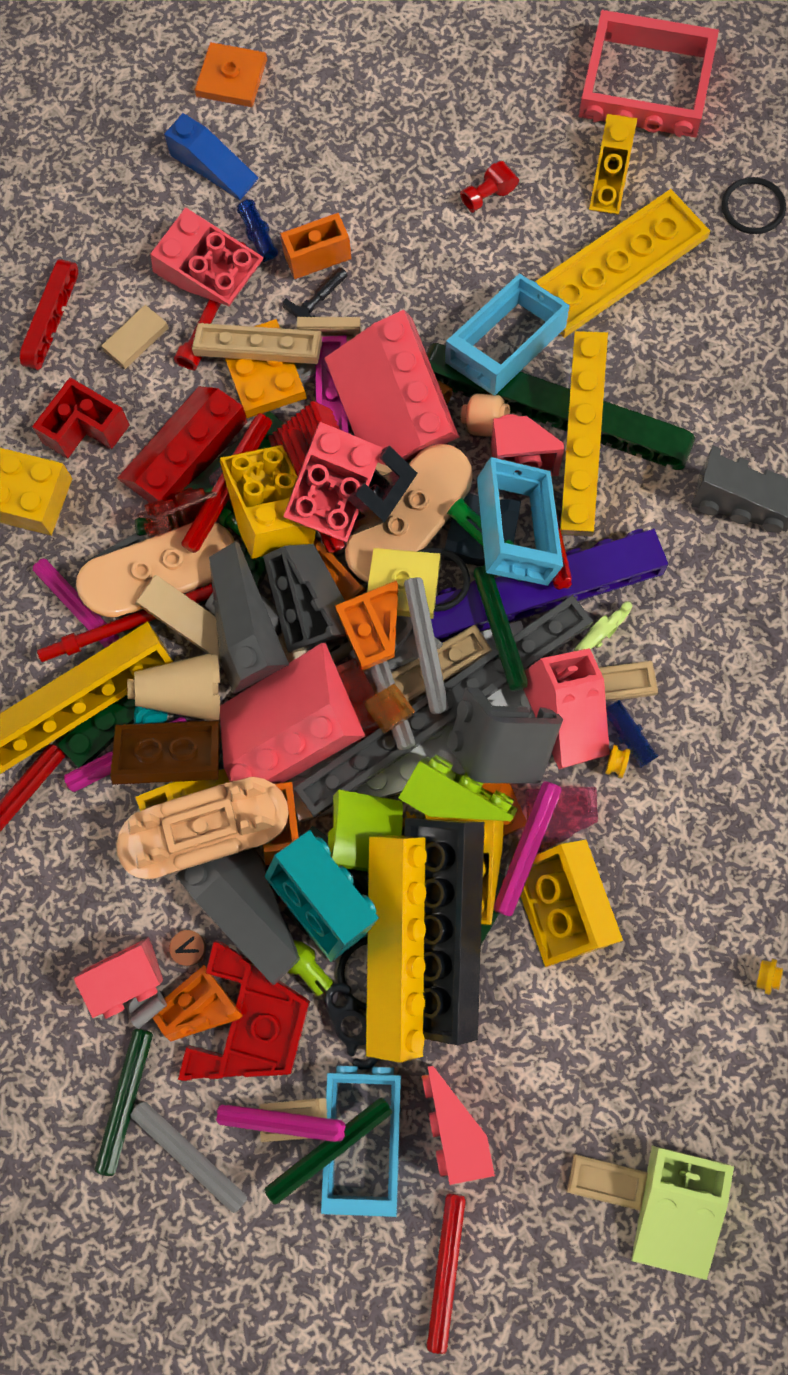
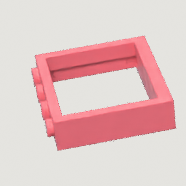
M601 10L582 94L579 117L593 119V122H606L607 114L638 118L636 127L644 128L649 132L661 131L675 134L678 137L684 135L696 138L702 119L719 29ZM604 41L703 57L693 110L593 93Z

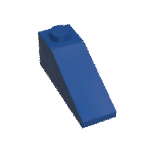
M182 113L164 133L170 156L237 199L241 200L258 180V176L207 127L188 115Z

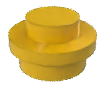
M773 958L771 962L762 960L756 988L765 990L767 995H771L772 988L780 989L783 968L777 967L778 960Z

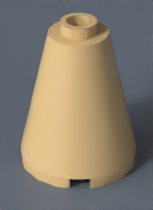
M209 653L135 671L134 679H127L128 699H135V706L208 721L219 720L220 695H218V683H220L218 655Z

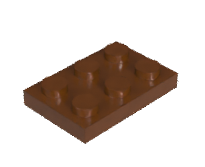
M219 720L115 725L110 773L112 785L218 780Z

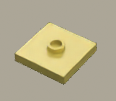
M373 548L367 592L397 581V616L411 617L404 582L410 578L421 577L424 583L430 618L433 619L441 561L440 553Z

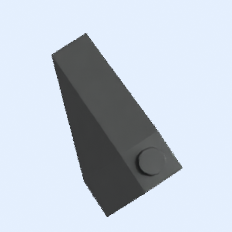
M233 542L210 556L209 562L220 662L232 692L238 693L288 666L289 663L239 542Z
M254 848L179 871L175 876L192 898L271 984L275 985L300 960L287 922L283 920L279 910L276 892L264 877L265 871H267L264 860Z

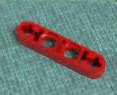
M58 259L53 267L20 350V362L24 367L40 370L43 366L53 337H51L52 332L56 333L64 311H61L62 307H66L78 277V267L75 262Z

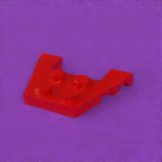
M218 940L214 941L206 974L241 983L236 1007L243 1016L231 1022L223 1054L188 1045L185 1050L178 1080L190 1081L199 1078L222 1079L223 1077L290 1075L295 1064L310 1000L280 980L275 985L271 984L250 960L225 943Z

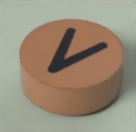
M183 930L172 938L169 952L176 963L182 966H194L205 956L206 943L203 937L195 931Z

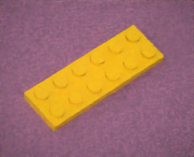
M670 189L535 282L549 293L561 298L570 305L566 328L560 333L565 338L708 239L710 230L676 193Z

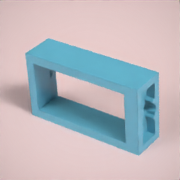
M519 273L446 341L445 363L495 396L566 328L570 305ZM519 304L544 320L545 323L507 360L499 364L473 345Z
M490 457L477 477L486 573L548 586L563 567L551 471ZM498 489L530 496L536 549L504 543Z
M336 1066V1073H327L326 1103L327 1118L337 1120L338 1083L391 1085V1108L393 1112L390 1116L388 1197L333 1195L334 1159L323 1168L321 1214L396 1217L401 1075H394V1068L372 1067V1074H358V1066Z

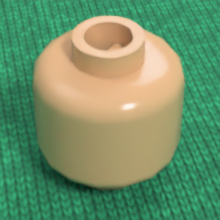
M474 394L470 397L468 404L462 406L461 422L466 424L468 432L473 436L492 437L493 419L510 414L509 404H506L500 395Z

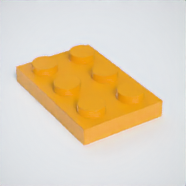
M277 319L253 326L280 328ZM225 358L246 418L307 399L294 362Z

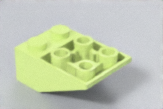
M652 1145L631 1261L707 1280L728 1206L734 1166Z

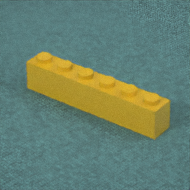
M575 331L561 516L562 535L589 537L594 535L608 332Z
M148 622L0 713V774L128 694L127 679H134L135 671L173 662L164 644Z
M394 835L369 837L368 897L374 903L377 910L376 915L379 919L368 931L367 1057L399 1063L423 1057L425 1041L423 1035V1010L425 1007L424 936L426 933L424 923L426 898L425 863L427 859L425 837Z

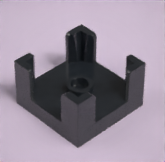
M390 446L383 448L380 459L392 472L382 476L375 469L369 486L366 484L360 485L356 492L352 493L348 498L359 510L350 536L385 523L418 474Z

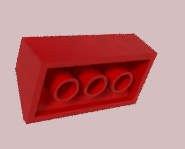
M198 386L117 479L162 513L168 514L180 500L178 495L218 457L246 425L247 419L243 406L219 388Z

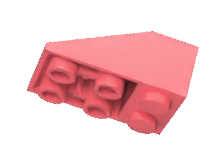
M186 207L151 252L152 269L155 274L182 290L226 306L231 305L264 260V257Z
M320 422L315 430L283 517L347 543L359 510L348 498L352 493L356 492L360 485L366 484L369 486L383 448Z
M590 648L541 658L527 668L525 674L528 684L523 690L535 717L537 718L539 709L542 707L553 710L563 719L552 751L558 769L608 756L610 749L604 678Z
M428 1066L429 1074L422 1075L426 1099L433 1097L436 1112L429 1113L432 1135L433 1137H441L443 1150L436 1151L440 1177L448 1175L449 1185L495 1176L487 1135L434 1066Z

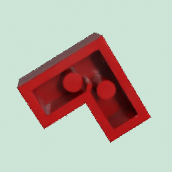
M69 377L33 424L32 428L42 444L68 459L86 434L108 448L113 449L130 424L122 407Z

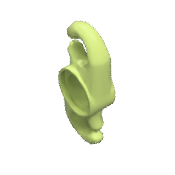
M629 601L624 602L621 608L611 616L604 615L578 643L574 651L588 648L591 650L594 647H601L603 639L606 636L610 638L618 629V626L626 619L632 609V603Z

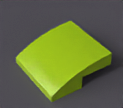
M338 790L333 795V828L328 832L330 856L335 863L347 869L369 872V837L402 836L403 801Z

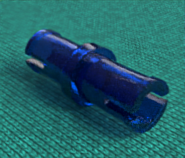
M252 199L242 201L237 206V212L240 214L246 227L245 234L247 238L253 242L258 254L264 257L262 262L276 258L279 252L269 235L270 228L267 222L262 220Z
M621 699L606 708L607 718L619 734L617 739L621 744L625 743L627 748L630 749L640 768L659 757L641 732L644 728L641 724L637 725L622 704Z

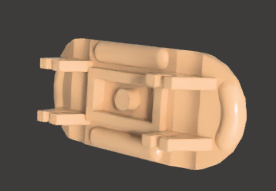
M432 445L420 451L409 465L418 474L385 523L351 535L347 541L345 548L346 562L356 577L367 583L369 582L373 548L415 552L425 549L450 518L447 514L448 510L459 499L462 498L464 500L470 492L473 480L472 466L467 456L461 450L452 445Z
M215 522L200 550L192 553L181 545L182 540L192 525L190 523L88 561L77 575L76 589L78 596L83 604L92 612L106 617L115 618L139 611L142 608L135 603L155 575L183 594L212 582L209 557L235 542L234 538L227 528Z
M249 777L208 788L132 814L119 831L116 843L117 856L122 867L129 874L140 879L150 880L273 841L281 834L287 824L289 815L288 803L282 791L275 784L257 777Z

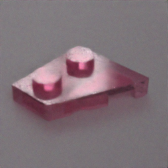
M596 787L561 788L560 797L537 855L553 845L572 837L576 832L598 822ZM526 789L527 820L539 789Z

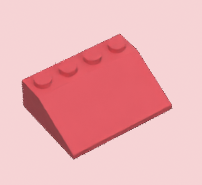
M404 309L372 324L325 357L356 437L382 448L390 446L405 461L415 458L420 451L429 446L446 444L459 438L413 318ZM379 458L378 463L383 464V465H386V464Z
M326 643L317 645L290 662L288 666L262 679L220 705L223 766L229 782L257 777L266 779L273 784L285 783L365 737Z

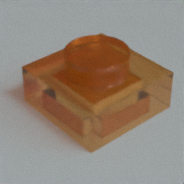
M395 683L368 699L364 705L384 734L413 716L415 712Z

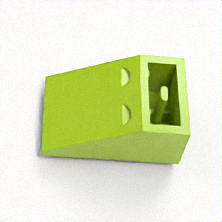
M439 755L434 757L427 756L418 762L398 797L429 817L512 821L518 809L512 806L514 800L498 790L494 794L482 788L484 783L471 779L467 773L460 775L451 770L453 764Z

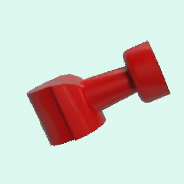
M504 161L493 163L485 172L484 182L477 188L470 185L460 191L462 202L471 213H474L483 206L484 198L494 193L499 196H505L517 187L519 178Z

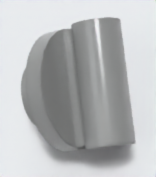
M158 991L155 995L141 1002H138L136 997L129 1000L128 1009L132 1016L130 1020L136 1028L140 1029L167 1006L161 992Z

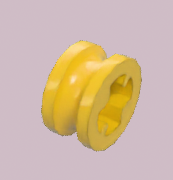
M613 744L605 774L616 773L618 778L622 779L628 764L630 749L626 748L622 751L618 749V745Z

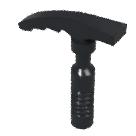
M339 267L315 290V295L309 301L305 300L302 306H298L286 298L283 301V308L296 318L316 317L315 315L311 316L309 313L315 309L314 306L319 301H323L348 276L347 272L342 267Z

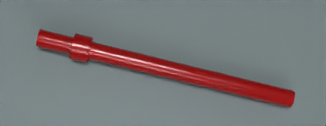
M212 584L184 595L194 602L200 603L211 596L213 592ZM141 610L81 634L71 633L63 636L60 642L37 650V654L41 662L66 653L70 656L81 652V648L157 618L147 611Z

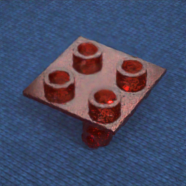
M193 488L184 489L174 494L175 500L163 501V499L153 501L144 505L146 511L136 515L137 518L147 519L148 523L144 524L147 535L149 537L152 535L158 537L172 531V529H178L176 517L181 526L193 523L205 503L201 501L216 496L217 492H204L203 488L195 490Z

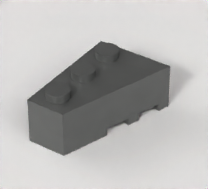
M712 445L700 471L691 506L698 508L701 513L706 515L722 514L729 516L732 521L739 524L751 522L763 525V529L769 532H787L788 478L768 469L762 474L749 468L748 460L739 457L737 462L720 455L722 449Z
M314 544L283 546L263 556L288 653L311 650L321 643L328 645L347 637L335 610V605L343 603L345 600Z

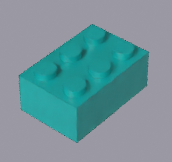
M309 830L274 855L264 877L329 961L332 962L362 939L379 917L376 915L377 910L371 899L366 895L361 896L354 887V881L349 871L341 865L338 866L332 859L326 842L320 837H315Z

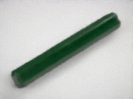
M485 565L474 569V578L509 688L512 691L524 689L527 687L528 680L494 575L486 573Z
M134 1029L132 1032L95 1166V1172L100 1175L113 1176L116 1173L131 1118L130 1114L133 1111L153 1037L150 1031Z
M383 1097L377 1099L345 1124V1137L342 1141L332 1142L325 1140L267 1185L264 1191L268 1199L274 1205L280 1203L387 1119L393 1112L388 1102Z

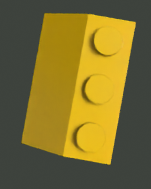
M587 839L560 844L536 855L521 893V899L545 967L623 941Z

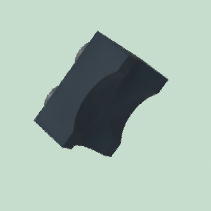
M468 493L464 498V502L480 516L479 496ZM512 499L500 500L503 537L506 541L509 539L513 543L521 501ZM451 517L445 549L458 555L465 564L484 566V548ZM469 519L468 521L482 533V530ZM444 556V560L453 561L450 558Z

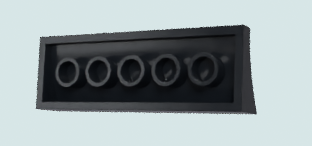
M405 818L404 836L425 837V850L427 853L425 863L426 898L424 923L426 933L424 936L425 1007L423 1010V1035L426 1040L458 1046L478 1040L484 822Z

